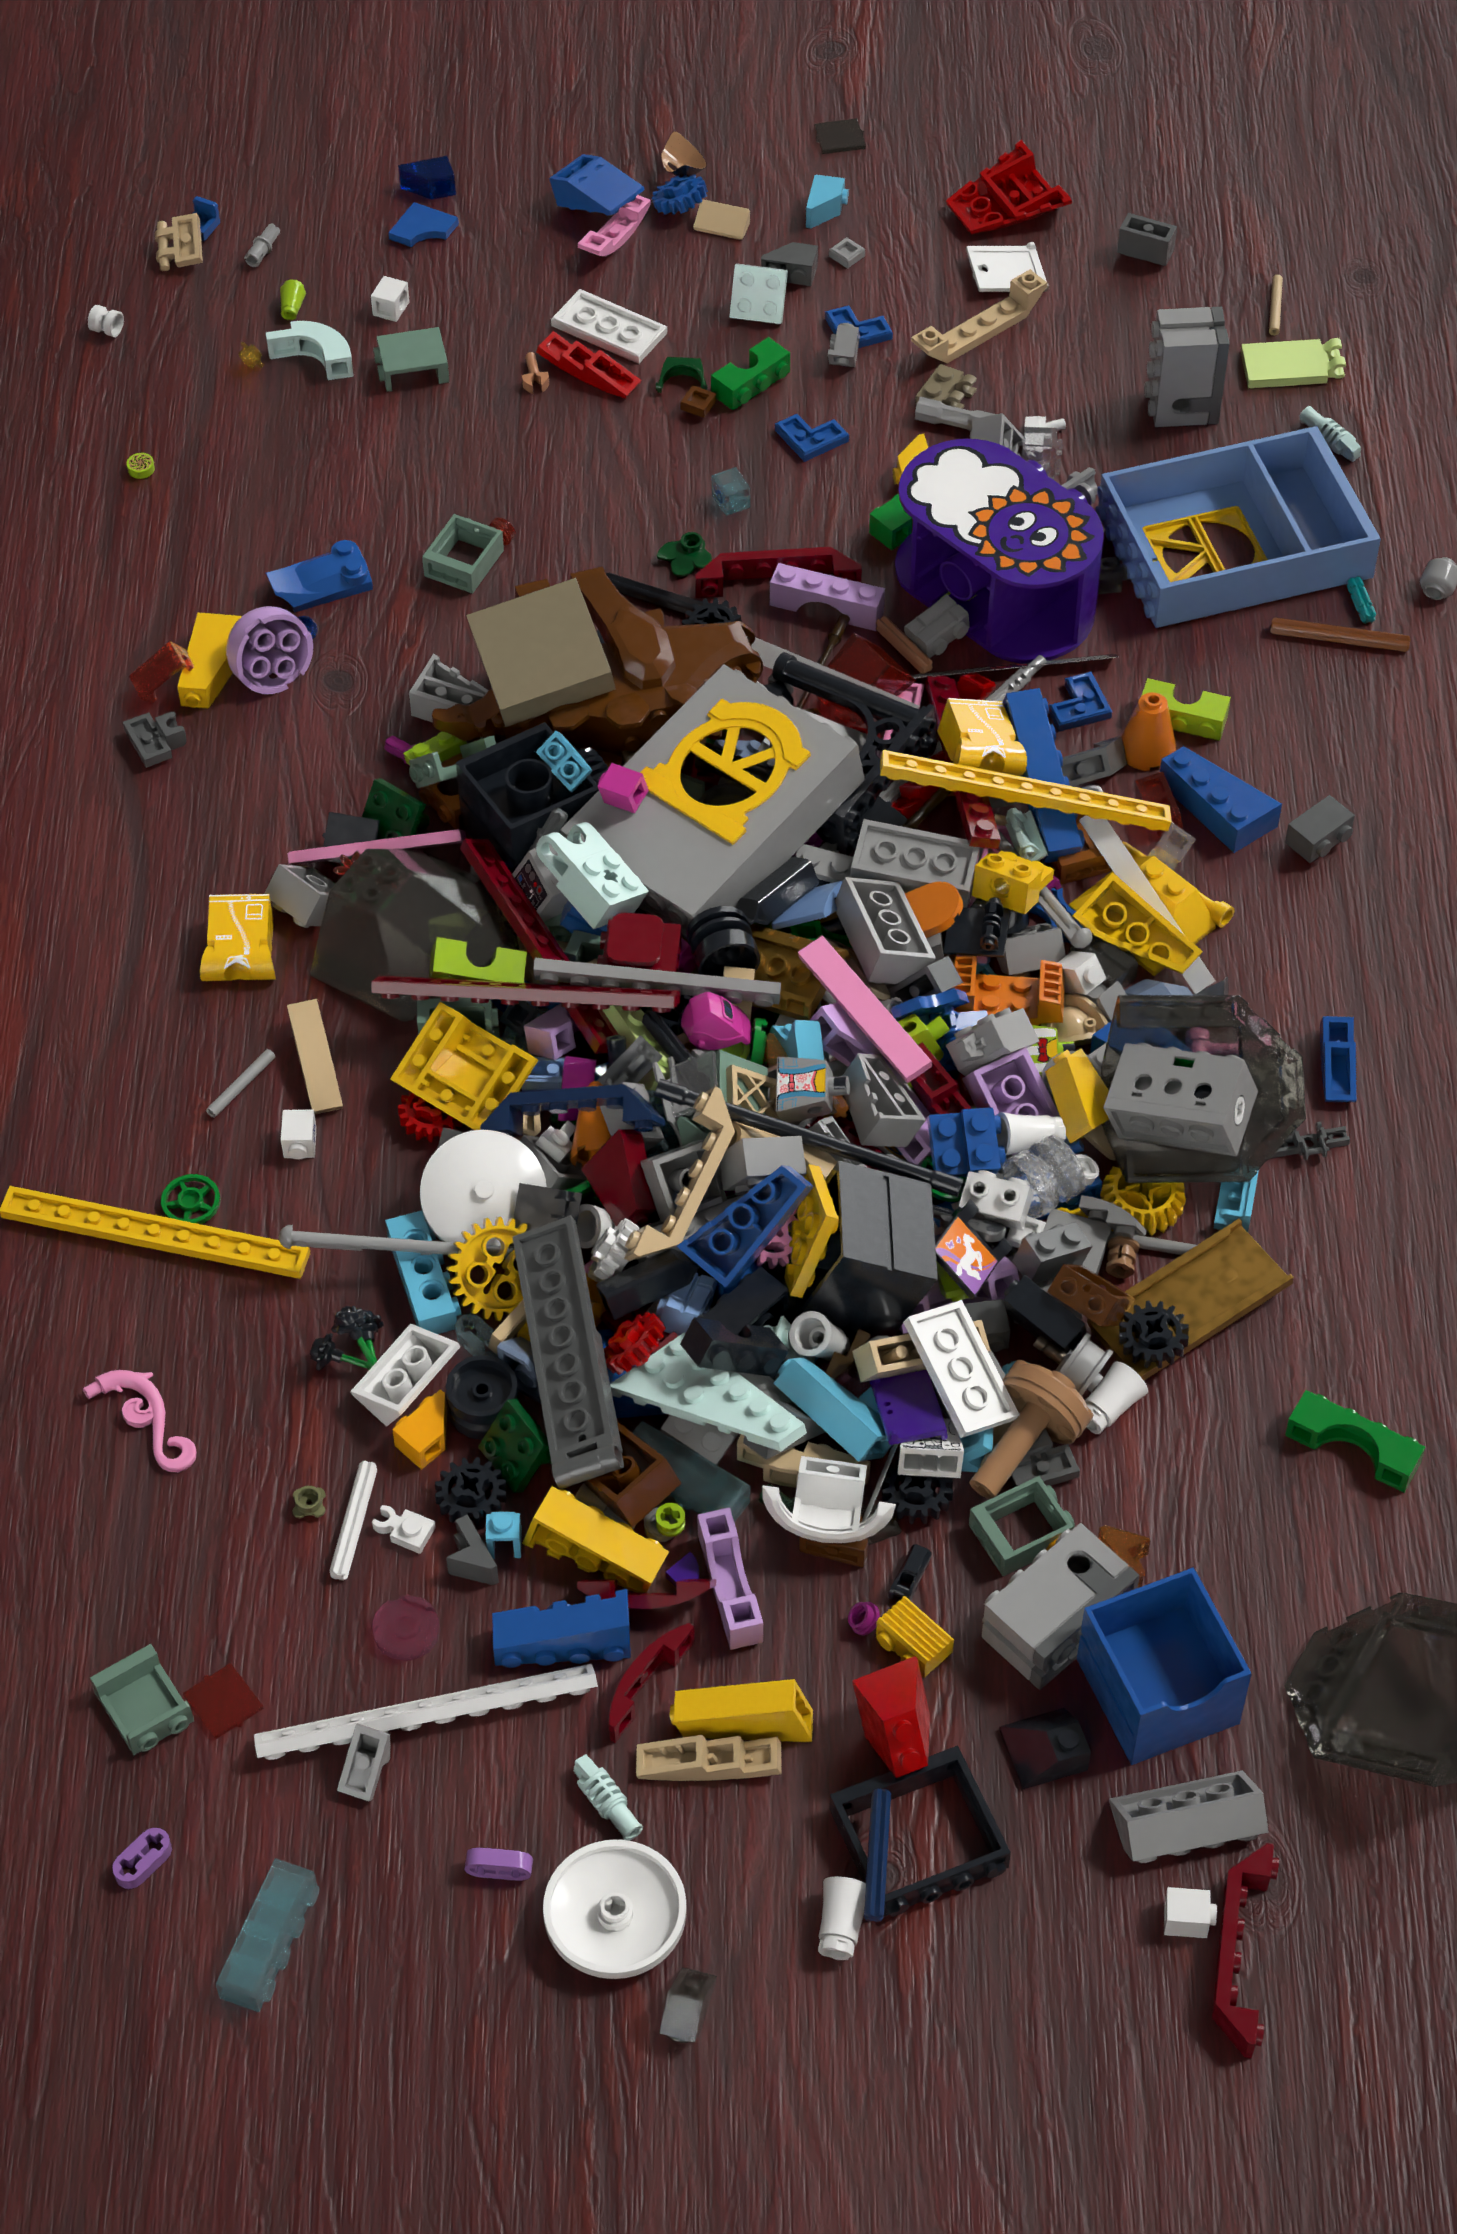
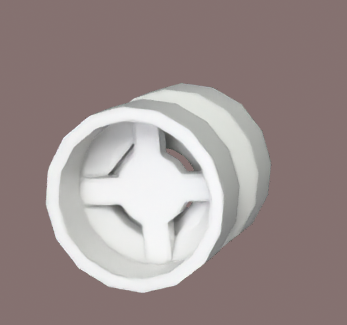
M100 305L93 306L88 316V328L96 332L104 331L106 335L111 337H117L122 330L124 323L122 312L116 310L108 311L106 307Z

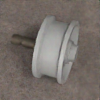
M1086 1333L1074 1350L1070 1349L1066 1354L1040 1335L1033 1346L1043 1351L1045 1355L1059 1364L1056 1371L1067 1376L1074 1383L1075 1389L1081 1396L1087 1389L1093 1392L1103 1378L1099 1372L1113 1351L1110 1349L1106 1352L1090 1341L1091 1335Z

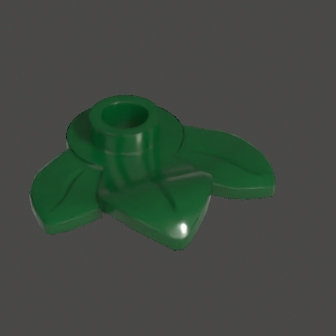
M696 532L685 533L679 541L667 542L657 553V559L671 562V570L676 577L688 576L694 571L695 567L702 569L712 561L711 553L705 549V541Z

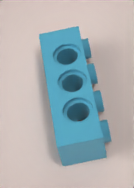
M422 1210L385 1220L388 1238L426 1241L436 1239V1235L425 1221ZM392 1251L416 1326L436 1334L458 1329L456 1316L461 1315V1309L457 1297L451 1298L449 1290L453 1289L452 1284L448 1283L450 1279L449 1272H442L440 1266L444 1264L443 1254L421 1255L415 1252Z

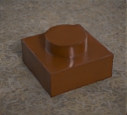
M692 385L680 401V408L683 411L705 418L716 403V393Z

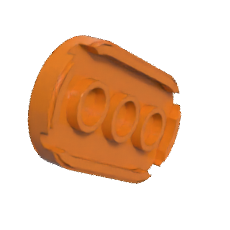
M932 882L905 893L926 938L950 928L955 922L954 918L957 916V913L960 916L963 909L961 895L955 886L948 882Z

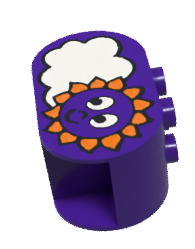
M956 439L933 445L915 456L905 467L899 481V500L907 514L913 518V532L902 542L895 560L896 576L904 590L928 608L939 601L946 593L950 592L949 597L957 605L959 604L969 615L970 628L966 636L1003 660L1015 663H1029L1038 655H1042L1048 661L1061 657L1077 648L1088 637L1094 625L1104 536L1101 520L1095 510L1088 504L1084 495L1074 488L1066 489L1047 476L1046 471L1038 462L1034 460L1026 461L1009 448L986 440Z

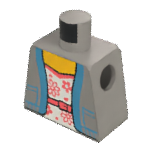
M777 1057L776 1113L780 1120L794 1123L830 1114L833 1108V1096L849 1095L850 1083L848 1076L833 1077L832 1070L827 1061Z

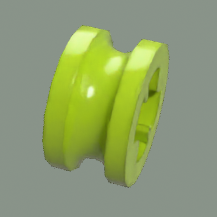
M665 1503L657 1509L655 1517L656 1528L663 1536L674 1537L684 1530L685 1511L680 1505ZM671 1515L673 1519H676V1523L670 1524L668 1520H665V1516Z

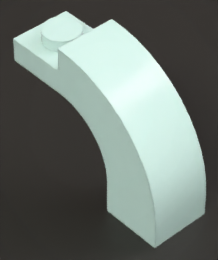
M291 321V329L266 332L270 359L296 355L311 356L318 359L324 365L328 380L354 377L349 345L345 338L335 329L317 322Z

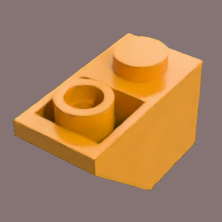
M440 1389L433 1396L426 1397L413 1413L402 1417L392 1429L395 1447L421 1470L446 1450L447 1405L445 1392Z

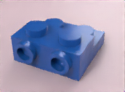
M993 1107L962 1109L960 1113L935 1114L927 1117L933 1170L956 1177H967L969 1171L978 1173L979 1170L989 1171L996 1175L1001 1169V1165L1005 1164L1004 1146H998L997 1134H1001L1002 1130L1001 1118L999 1115L994 1116Z

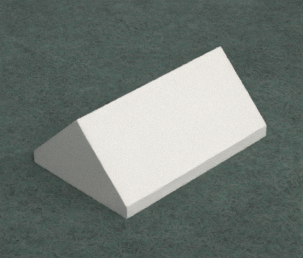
M410 1323L351 1390V1393L385 1426H388L402 1415L456 1353L460 1345L458 1342Z

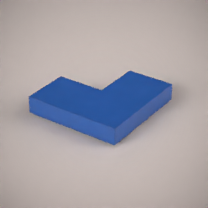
M849 305L825 311V320L833 334L837 333V326L840 323H849L859 327L860 340L858 348L893 339V332L884 316L859 322Z
M798 414L775 423V431L804 462L849 442V434L835 419L813 429Z
M1092 672L1065 678L1064 685L1071 699L1049 705V714L1058 732L1112 718V710Z

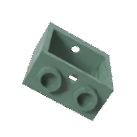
M453 514L422 556L424 576L473 594L504 551L503 531ZM458 540L484 549L473 566L447 557Z
M1040 1476L971 1508L969 1518L970 1528L1002 1576L1032 1563L1035 1556L1040 1551L1046 1549L1065 1530H1073L1075 1528L1071 1514L1067 1510H1062L1058 1504L1054 1489L1050 1485H1045ZM1035 1502L1054 1531L1013 1550L994 1521Z

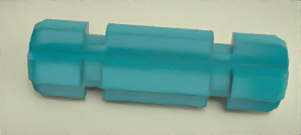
M1359 576L1351 577L1348 579L1347 588L1349 593L1352 594L1351 598L1357 612L1360 613L1358 615L1363 623H1372L1375 621L1376 611L1372 606L1366 588L1363 587L1364 583Z

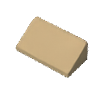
M702 200L703 202L699 205L694 223V230L743 240L750 225L749 209Z

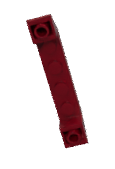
M833 547L720 553L695 574L696 598L723 597V580L772 578L778 563L823 574H832L835 577L860 583L862 580V566Z
M1266 1843L1229 1869L1224 1887L1212 2019L1246 2058H1252L1255 2046H1262L1264 2024L1258 2023L1259 2010L1236 2007L1238 1986L1232 1985L1233 1973L1239 1974L1242 1953L1236 1952L1235 1947L1236 1940L1242 1941L1245 1923V1919L1238 1918L1239 1907L1245 1908L1248 1889L1267 1891L1270 1879L1277 1880L1279 1858L1273 1857L1274 1844Z

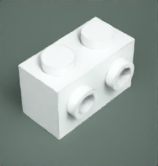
M979 1170L978 1173L969 1171L958 1207L962 1209L969 1200H972L979 1208L974 1217L999 1222L1006 1227L1023 1231L1033 1197L1031 1187L1027 1185V1182L1013 1177L1009 1178V1180L996 1178L997 1176L994 1173L985 1170Z

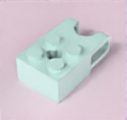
M587 822L574 825L567 839L560 833L553 832L542 836L537 843V855L559 881L556 886L593 929L607 925L608 919H612L619 913H635L649 892L621 857L609 846L596 829ZM581 833H582L583 836H584V840H585L584 843H583V841L581 840ZM550 844L558 855L552 854L549 847Z

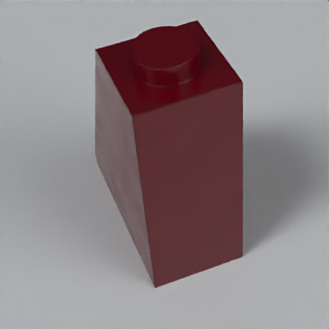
M618 1129L581 1170L615 1226H618L621 1220L627 1218L640 1229L648 1223V1218L656 1210V1206L640 1161L647 1159L643 1135L634 1129Z

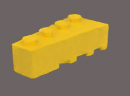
M553 1486L534 1515L522 1542L523 1545L533 1548L535 1543L548 1548L547 1555L560 1560L562 1555L572 1558L577 1563L578 1568L586 1572L600 1570L604 1572L605 1579H617V1585L636 1593H647L669 1553L658 1541L644 1538L635 1533L626 1523L610 1519L599 1508L587 1506L576 1500L570 1492L563 1489L558 1490Z

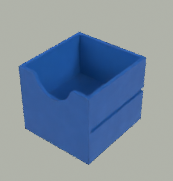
M1194 1567L1084 1608L1081 1626L1082 1635H1080L1077 1661L1131 1765L1240 1724L1252 1673Z

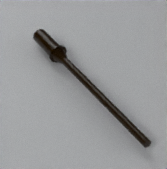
M841 614L832 632L828 635L829 644L819 664L824 666L833 647L841 642V637L850 621L848 615ZM804 692L797 706L798 708L803 709L810 695L809 692Z

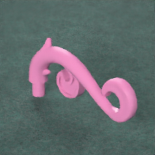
M109 1371L95 1377V1382L83 1388V1392L88 1399L101 1392L104 1394L112 1390L122 1392V1388L133 1389L142 1394L147 1400L149 1407L146 1410H140L144 1406L143 1400L140 1398H131L126 1401L122 1408L123 1418L126 1423L134 1428H143L152 1423L153 1453L158 1465L163 1470L178 1473L192 1466L196 1460L197 1451L195 1444L188 1438L175 1436L170 1437L167 1441L169 1447L176 1446L182 1450L179 1457L169 1459L163 1454L166 1412L158 1389L148 1380L153 1377L152 1372Z

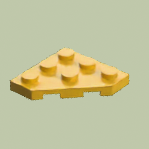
M808 1164L806 1168L807 1174L803 1175V1177L814 1187L798 1206V1221H792L790 1234L792 1240L789 1243V1247H793L791 1252L792 1264L786 1265L784 1277L790 1296L802 1298L806 1288L813 1284L816 1266L819 1260L822 1261L824 1259L830 1235L837 1231L839 1225V1216L835 1211L833 1199L829 1194L827 1182L824 1179L821 1168Z

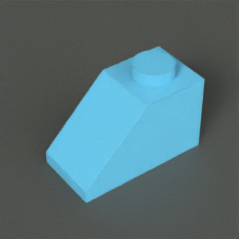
M814 175L806 206V228L811 229L840 215L842 205H847L849 189H845V178Z

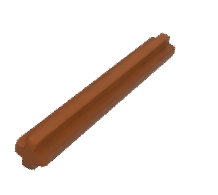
M1277 617L1272 619L1270 632L1276 635L1407 652L1410 646L1409 635Z

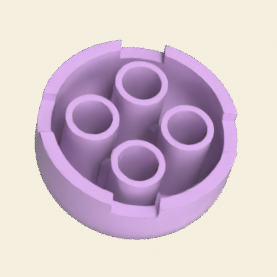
M272 606L256 608L244 614L232 627L226 644L227 661L234 675L248 688L261 694H275L287 690L289 687L286 684L293 682L300 673L302 675L305 674L313 655L312 636L303 622L289 611ZM275 673L278 677L271 679L269 675Z

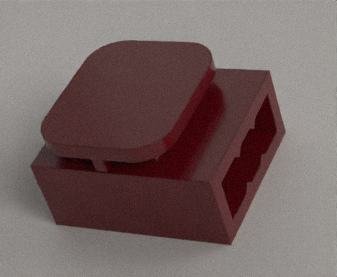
M619 913L612 919H608L607 931L601 932L600 949L604 950V954L598 955L597 964L678 972L682 946L681 924L663 923L660 917L651 914Z

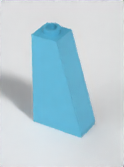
M806 1357L788 1359L779 1368V1377L773 1384L858 1462L883 1458L892 1447L888 1443L880 1415Z

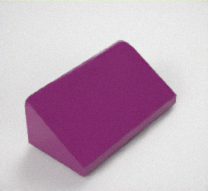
M565 1056L561 1089L589 1086V1083L594 1081L596 1060ZM570 1108L567 1113L558 1114V1121L577 1120L579 1110L577 1108Z

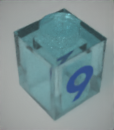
M736 467L711 476L712 496L726 516L750 508V486Z

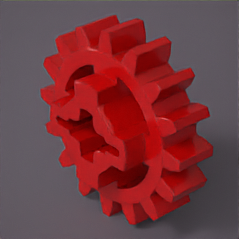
M410 1091L409 1096H401V1104L398 1105L401 1127L405 1126L406 1134L408 1135L415 1132L416 1140L418 1141L423 1136H427L428 1142H432L434 1136H438L439 1139L441 1138L443 1128L455 1129V1126H463V1123Z
M646 1312L643 1316L637 1315L633 1322L626 1320L619 1325L617 1332L608 1340V1346L604 1348L607 1368L613 1374L616 1372L620 1375L624 1370L627 1373L630 1372L634 1365L638 1367L645 1364L653 1350L658 1348V1341L664 1338L662 1333L666 1330V1327L663 1325L664 1323L654 1313Z

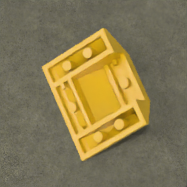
M1154 855L1133 857L1184 935L1190 941L1196 944L1216 928V924L1211 919V914L1197 888ZM1112 872L1068 904V906L1077 911ZM1118 947L1153 976L1165 968L1162 965Z
M439 1002L390 1079L471 1129L480 1130L481 1124L509 1093L519 1092L537 1064L538 1059L513 1044L509 1045L472 1023L461 1013Z

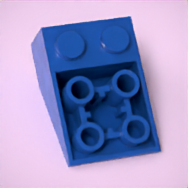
M582 154L549 178L557 206L567 207L571 210H586L590 213H604L605 215L616 214L622 206L634 201L636 196L645 190L644 186L602 157Z

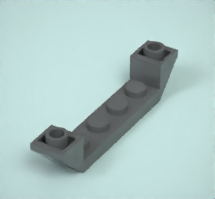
M1122 736L1093 743V749L1063 757V766L1061 768L1063 776L1068 777L1070 786L1073 787L1110 776L1127 765ZM989 797L992 808L1019 803H1010L999 798Z

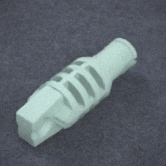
M1311 406L1306 407L1301 412L1299 420L1309 427L1317 426L1332 451L1338 455H1343L1352 462L1360 457L1361 446L1356 442V438L1333 419L1324 418Z
M587 1754L576 1759L574 1762V1772L579 1778L577 1785L593 1804V1807L598 1810L602 1818L611 1820L624 1840L630 1841L636 1838L642 1832L643 1826L627 1808V1797L616 1786L603 1767L598 1768Z

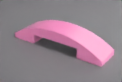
M637 195L634 201L622 206L619 212L614 214L597 233L590 230L578 243V248L599 256H606L615 252L635 232L647 213L651 200Z

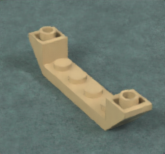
M1029 269L1010 281L1009 297L943 335L930 326L912 336L911 341L927 355L949 363L1025 319L1047 288V282Z
M714 1086L706 1092L702 1091L693 1105L696 1112L692 1120L708 1128L711 1132H709L702 1144V1148L705 1151L701 1159H697L689 1170L688 1176L692 1178L687 1188L683 1187L675 1199V1204L678 1206L674 1215L670 1214L667 1217L661 1232L648 1225L637 1231L633 1230L625 1244L628 1251L624 1259L628 1261L636 1260L672 1249L682 1242L735 1133L720 1088Z

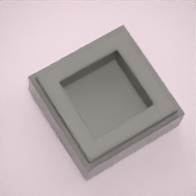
M846 237L829 249V257L848 269L865 257V249Z

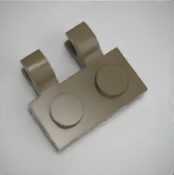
M940 364L917 393L916 404L921 396L941 401L948 406L963 409L964 404L960 403L964 396L972 397L977 391V388L972 387L977 378L970 374L964 376L963 371Z

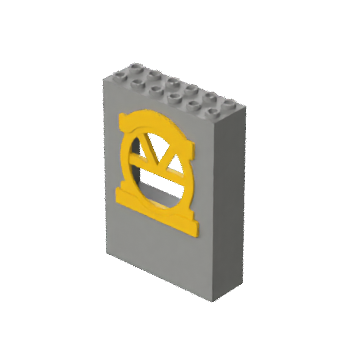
M723 664L623 766L643 773L649 789L635 814L604 803L600 791H598L560 829V832L567 839L574 825L582 822L591 824L649 890L638 908L647 914L660 917L663 923L681 924L682 936L687 939L686 930L688 925L699 913L718 906H733L737 908L741 897L788 861L863 783L865 778L858 750L859 747L851 737L840 735L829 724L821 723L814 719L806 710L797 709L786 698L782 696L777 697L769 692L763 684L754 683L747 679L741 671L733 670ZM741 728L752 729L761 733L772 744V747L733 762ZM727 729L722 756L700 743L706 736ZM692 752L756 793L745 800L730 805L712 806L700 803L691 798L681 784L680 774L683 761ZM775 759L774 769L767 782H763L743 770L764 761ZM581 833V840H582L583 843H584V842H585L584 836H583V834Z

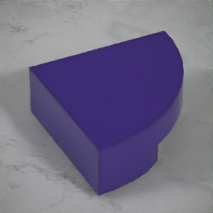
M691 1552L666 1571V1578L675 1587L676 1581L699 1579V1566Z

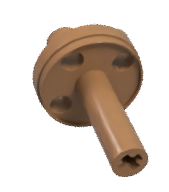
M1016 1360L1002 1381L1020 1415L1011 1423L970 1480L971 1487L978 1494L987 1499L996 1497L1045 1428L1051 1441L1059 1444H1072L1076 1438L1081 1436L1094 1415L1087 1407L1083 1397L1075 1389L1074 1383L1064 1374L1058 1371H1050L1039 1365L1029 1364L1023 1360Z

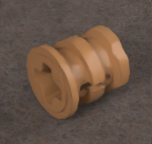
M1116 1236L1108 1241L1109 1251L1107 1260L1109 1262L1106 1265V1271L1116 1278H1129L1134 1274V1264L1136 1262V1253L1139 1251V1244L1129 1237Z

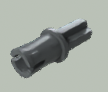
M555 808L550 813L544 826L538 828L536 832L537 837L528 852L537 847V843L542 836L553 832H560L568 818V814L565 811Z

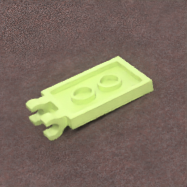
M1333 338L1325 344H1321L1320 339L1241 344V356L1248 388L1326 384L1328 378H1343L1345 376L1343 367H1346V362L1339 352V349H1342L1341 340Z

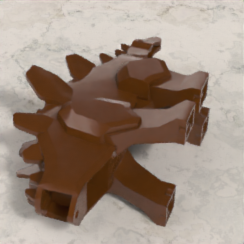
M602 566L570 573V579H577L591 619L599 629L604 643H601L612 672L615 690L578 703L558 706L543 715L505 727L491 688L483 698L471 705L459 703L448 709H434L432 711V721L436 729L449 733L462 741H470L477 737L486 738L493 735L495 738V734L504 735L506 740L545 722L553 732H560L574 748H582L584 750L591 747L597 751L608 768L611 763L622 766L621 751L635 752L639 750L723 664L733 670L741 671L747 679L757 683L763 672V661L759 653L751 647L755 641L753 630L743 622L734 621L664 627V615L661 608L642 612L634 607L619 593ZM548 579L516 585L515 598L550 587ZM722 730L706 737L713 740L720 739ZM685 759L683 761L681 771L684 770L686 766Z

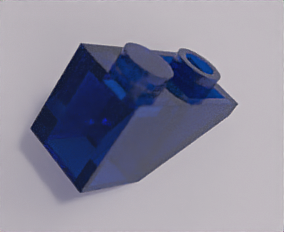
M448 156L398 165L401 189L431 200L456 195L455 175Z

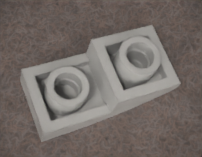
M1081 1195L1079 1208L1089 1219L1107 1223L1117 1236L1133 1238L1134 1235H1146V1229L1124 1209L1098 1198Z

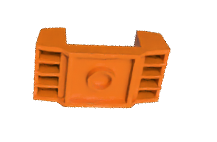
M965 955L955 957L953 965L963 983L954 988L966 992L969 1003L955 1008L954 1011L987 1010V1014L990 1015L1009 1007L1011 1012L1024 1008L1031 1025L1063 1023L1065 979L1061 963L1041 960L1039 978L976 974L977 956Z

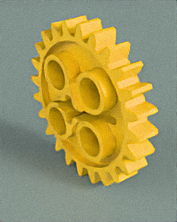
M496 1217L495 1225H492L489 1218H484L483 1228L476 1223H472L473 1234L466 1231L461 1232L462 1237L465 1239L464 1243L453 1242L459 1251L458 1254H448V1257L455 1260V1265L446 1267V1270L455 1272V1277L450 1278L448 1283L458 1284L459 1287L453 1292V1295L463 1294L465 1297L460 1304L461 1306H467L472 1303V1314H476L480 1309H483L482 1315L484 1319H488L491 1313L494 1312L495 1319L501 1321L503 1312H506V1315L509 1316L523 1300L519 1273L513 1266V1261L516 1257L514 1249L502 1264L505 1273L495 1276L487 1294L483 1290L496 1273V1270L492 1267L493 1264L503 1261L509 1245L513 1244L512 1237L524 1233L527 1229V1224L522 1223L516 1229L515 1219L513 1218L508 1220L506 1226H504L502 1217ZM491 1238L499 1240L501 1246L500 1251L494 1256H491L486 1250V1244ZM479 1265L483 1268L485 1276L481 1282L475 1284L470 1278V1271L473 1267ZM506 1281L511 1285L512 1292L507 1299H501L497 1294V1289L502 1282Z

